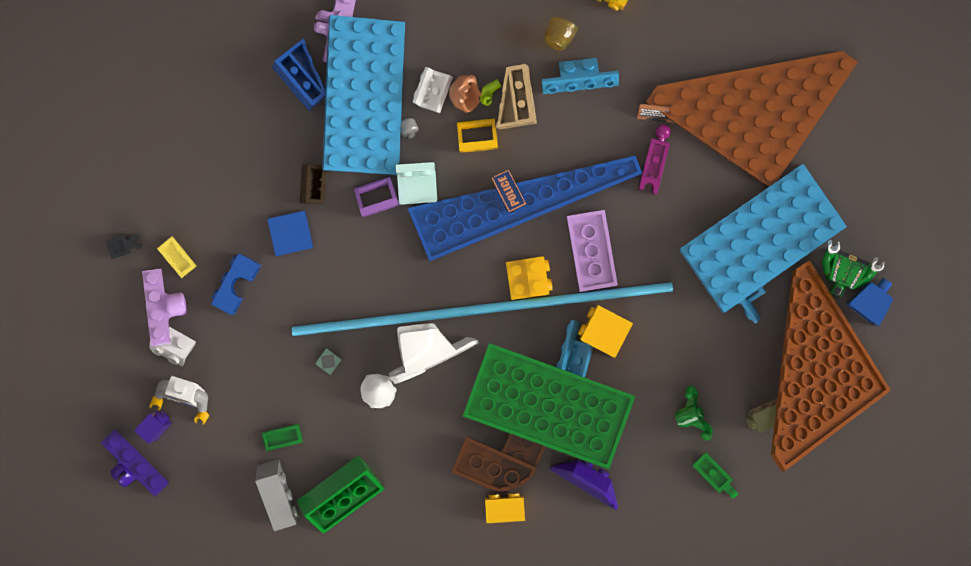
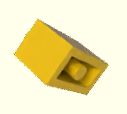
M518 492L508 493V496L500 497V494H489V497L485 498L486 523L525 521L524 497L519 495Z

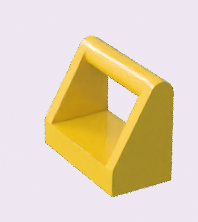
M495 118L457 122L460 153L498 149ZM492 126L493 140L463 143L462 129Z

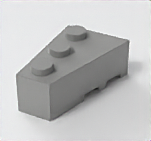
M276 459L257 465L255 482L273 530L277 531L296 525L299 513L296 505H293L292 493L288 489L280 460Z

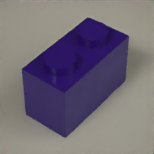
M155 411L149 413L134 432L150 444L157 441L172 423L169 421L170 417L166 413Z

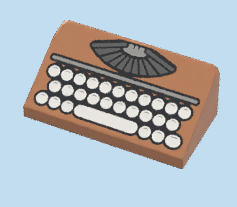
M640 104L638 106L637 119L674 123L660 112H670V107Z

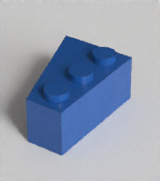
M303 38L276 59L272 68L307 110L310 111L324 100L325 89L318 72H316L312 57L309 55Z

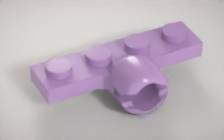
M162 269L142 271L151 346L171 344L168 321L171 317L186 314L185 297L181 292L165 293Z

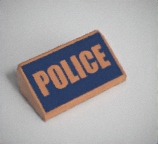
M509 170L491 178L509 213L526 204Z

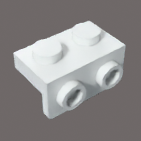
M425 67L420 77L419 86L414 93L413 103L421 108L440 113L453 77Z
M169 327L171 344L152 347L150 342L149 348L154 354L167 358L170 363L183 366L196 341Z

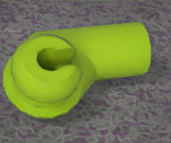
M498 79L482 87V95L480 96L482 104L488 106L492 103L493 92L501 88Z

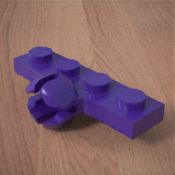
M115 429L101 442L118 461L117 465L111 470V476L114 480L125 473L118 480V484L127 487L132 481L137 480L156 497L169 484Z

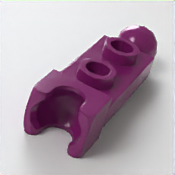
M663 124L659 125L655 130V134L658 137L657 140L651 139L638 186V190L642 191L646 184H651L652 194L657 195L670 146V143L664 142L670 136V128Z

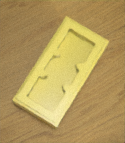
M173 236L157 248L181 278L197 267Z

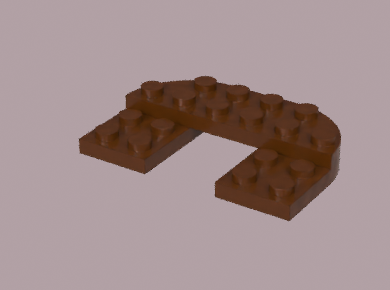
M509 433L502 451H499L470 437H466L451 472L488 489L508 491L522 486L534 475L546 446Z

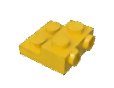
M544 256L506 262L511 300L549 295V291L553 290L551 279H547L546 274L547 271H550L549 261L544 260Z

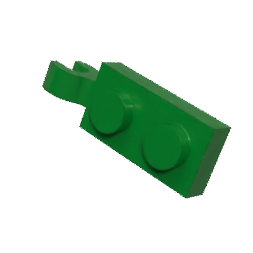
M706 452L692 464L719 493L724 489L733 499L738 495V492L730 485L733 479Z

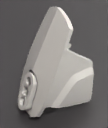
M434 323L400 326L397 328V337L403 366L390 372L389 377L394 384L403 382L425 372L426 369L464 352L479 342L474 338L466 337L451 344Z

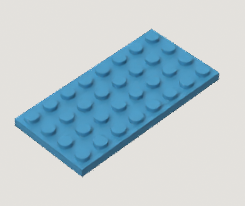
M329 15L322 170L398 175L395 165H399L405 22Z
M802 164L679 250L721 312L725 313L847 226L805 165Z

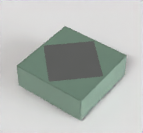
M326 348L315 364L331 375L342 359Z

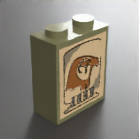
M777 399L746 412L748 417L745 419L749 428L761 433L774 427Z

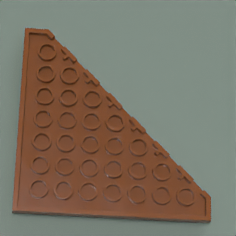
M840 51L656 86L645 103L648 105L670 107V112H660L759 182L770 187L778 181L858 61L845 52Z
M810 260L794 269L791 277L771 456L781 472L786 471L891 391Z

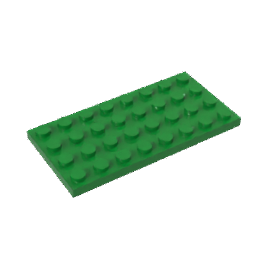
M489 343L463 417L609 469L635 396Z

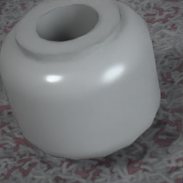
M413 118L401 120V136L404 138L415 137V133L419 130L416 121Z

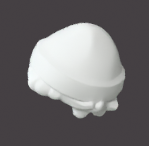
M381 374L365 376L360 389L363 401L370 405V408H384L390 406L394 400L397 389L390 381V377Z

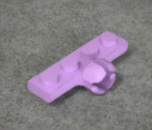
M335 0L332 12L321 10L317 13L315 20L321 22L314 23V31L324 34L327 38L322 62L327 63L329 15L352 17L356 0Z

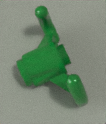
M690 385L685 390V398L688 399L685 408L679 409L675 413L676 422L679 427L694 426L705 431L700 434V437L708 441L713 436V430L711 425L703 419V409L698 407L699 393L697 388Z

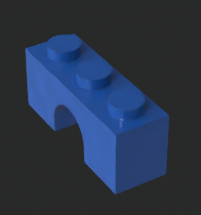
M243 254L234 255L229 264L231 266L229 272H225L220 282L222 285L220 289H216L211 297L213 300L211 304L230 315H235L244 299L235 293L234 283L239 278L253 281L261 267V264Z

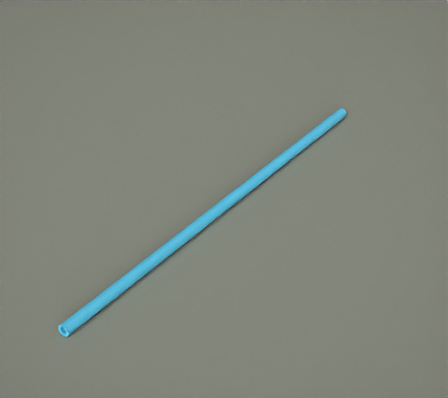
M672 282L293 326L292 335L299 336L673 292Z

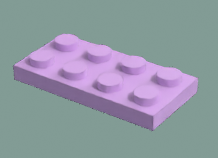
M605 210L567 216L579 292L617 286Z

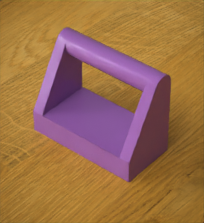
M390 176L354 188L362 217L400 206ZM389 185L392 199L364 207L360 194Z

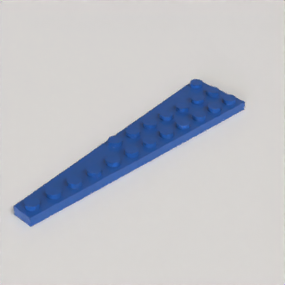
M631 156L519 182L516 185L526 204L510 213L496 188L408 208V211L429 261H432L642 174L636 157Z

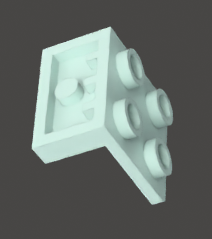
M434 162L395 165L396 173L398 174L399 204L437 202Z

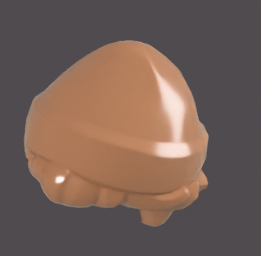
M474 75L459 76L449 88L452 103L457 109L465 113L473 111L480 103L479 98L482 93L479 91Z

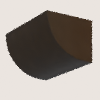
M302 165L300 203L324 204L326 171L322 170V165Z

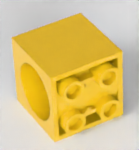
M596 305L595 308L591 307L586 316L589 320L586 325H581L577 333L580 335L579 339L615 358L633 323L599 305Z

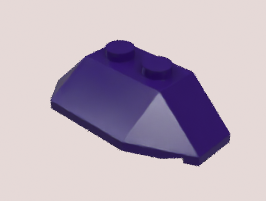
M578 458L550 466L552 472L617 510L618 505L612 480L608 477L609 473L601 468L596 470L592 467L593 463L585 460L581 461Z

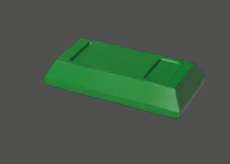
M299 424L261 433L266 451L303 443Z

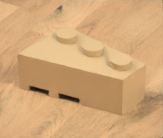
M526 64L506 67L496 128L501 130L537 124L529 67Z

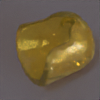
M551 17L544 36L545 42L554 50H565L577 33L578 28L563 18Z

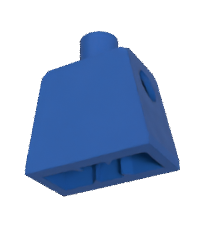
M882 278L877 286L872 282H868L847 301L846 305L874 326H880L893 301V298L886 293L892 286V283L885 278Z

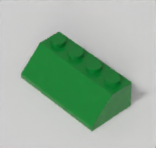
M358 455L299 498L297 503L304 517L324 534L385 488L370 467Z

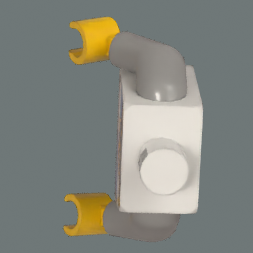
M171 376L170 380L163 379L158 383L155 395L149 405L150 408L152 405H157L159 407L157 411H159L163 404V398L197 408L199 412L195 416L194 421L197 423L201 419L203 421L202 424H205L209 417V414L206 412L208 395L205 393V390L196 383Z

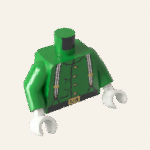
M832 240L828 241V249L822 259L826 280L834 283L831 294L838 297L842 296L845 288L854 290L855 288L862 287L875 276L877 271L883 270L885 264L883 262L881 265H876L878 257H875L872 266H870V262L841 251L839 241L836 246H831Z

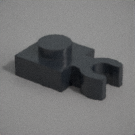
M139 234L132 235L129 240H126L125 235L106 240L111 259L130 254L129 248L131 247L134 249L141 248L142 244L135 245L133 243V240L138 238Z

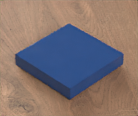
M305 211L267 219L275 256L314 248Z

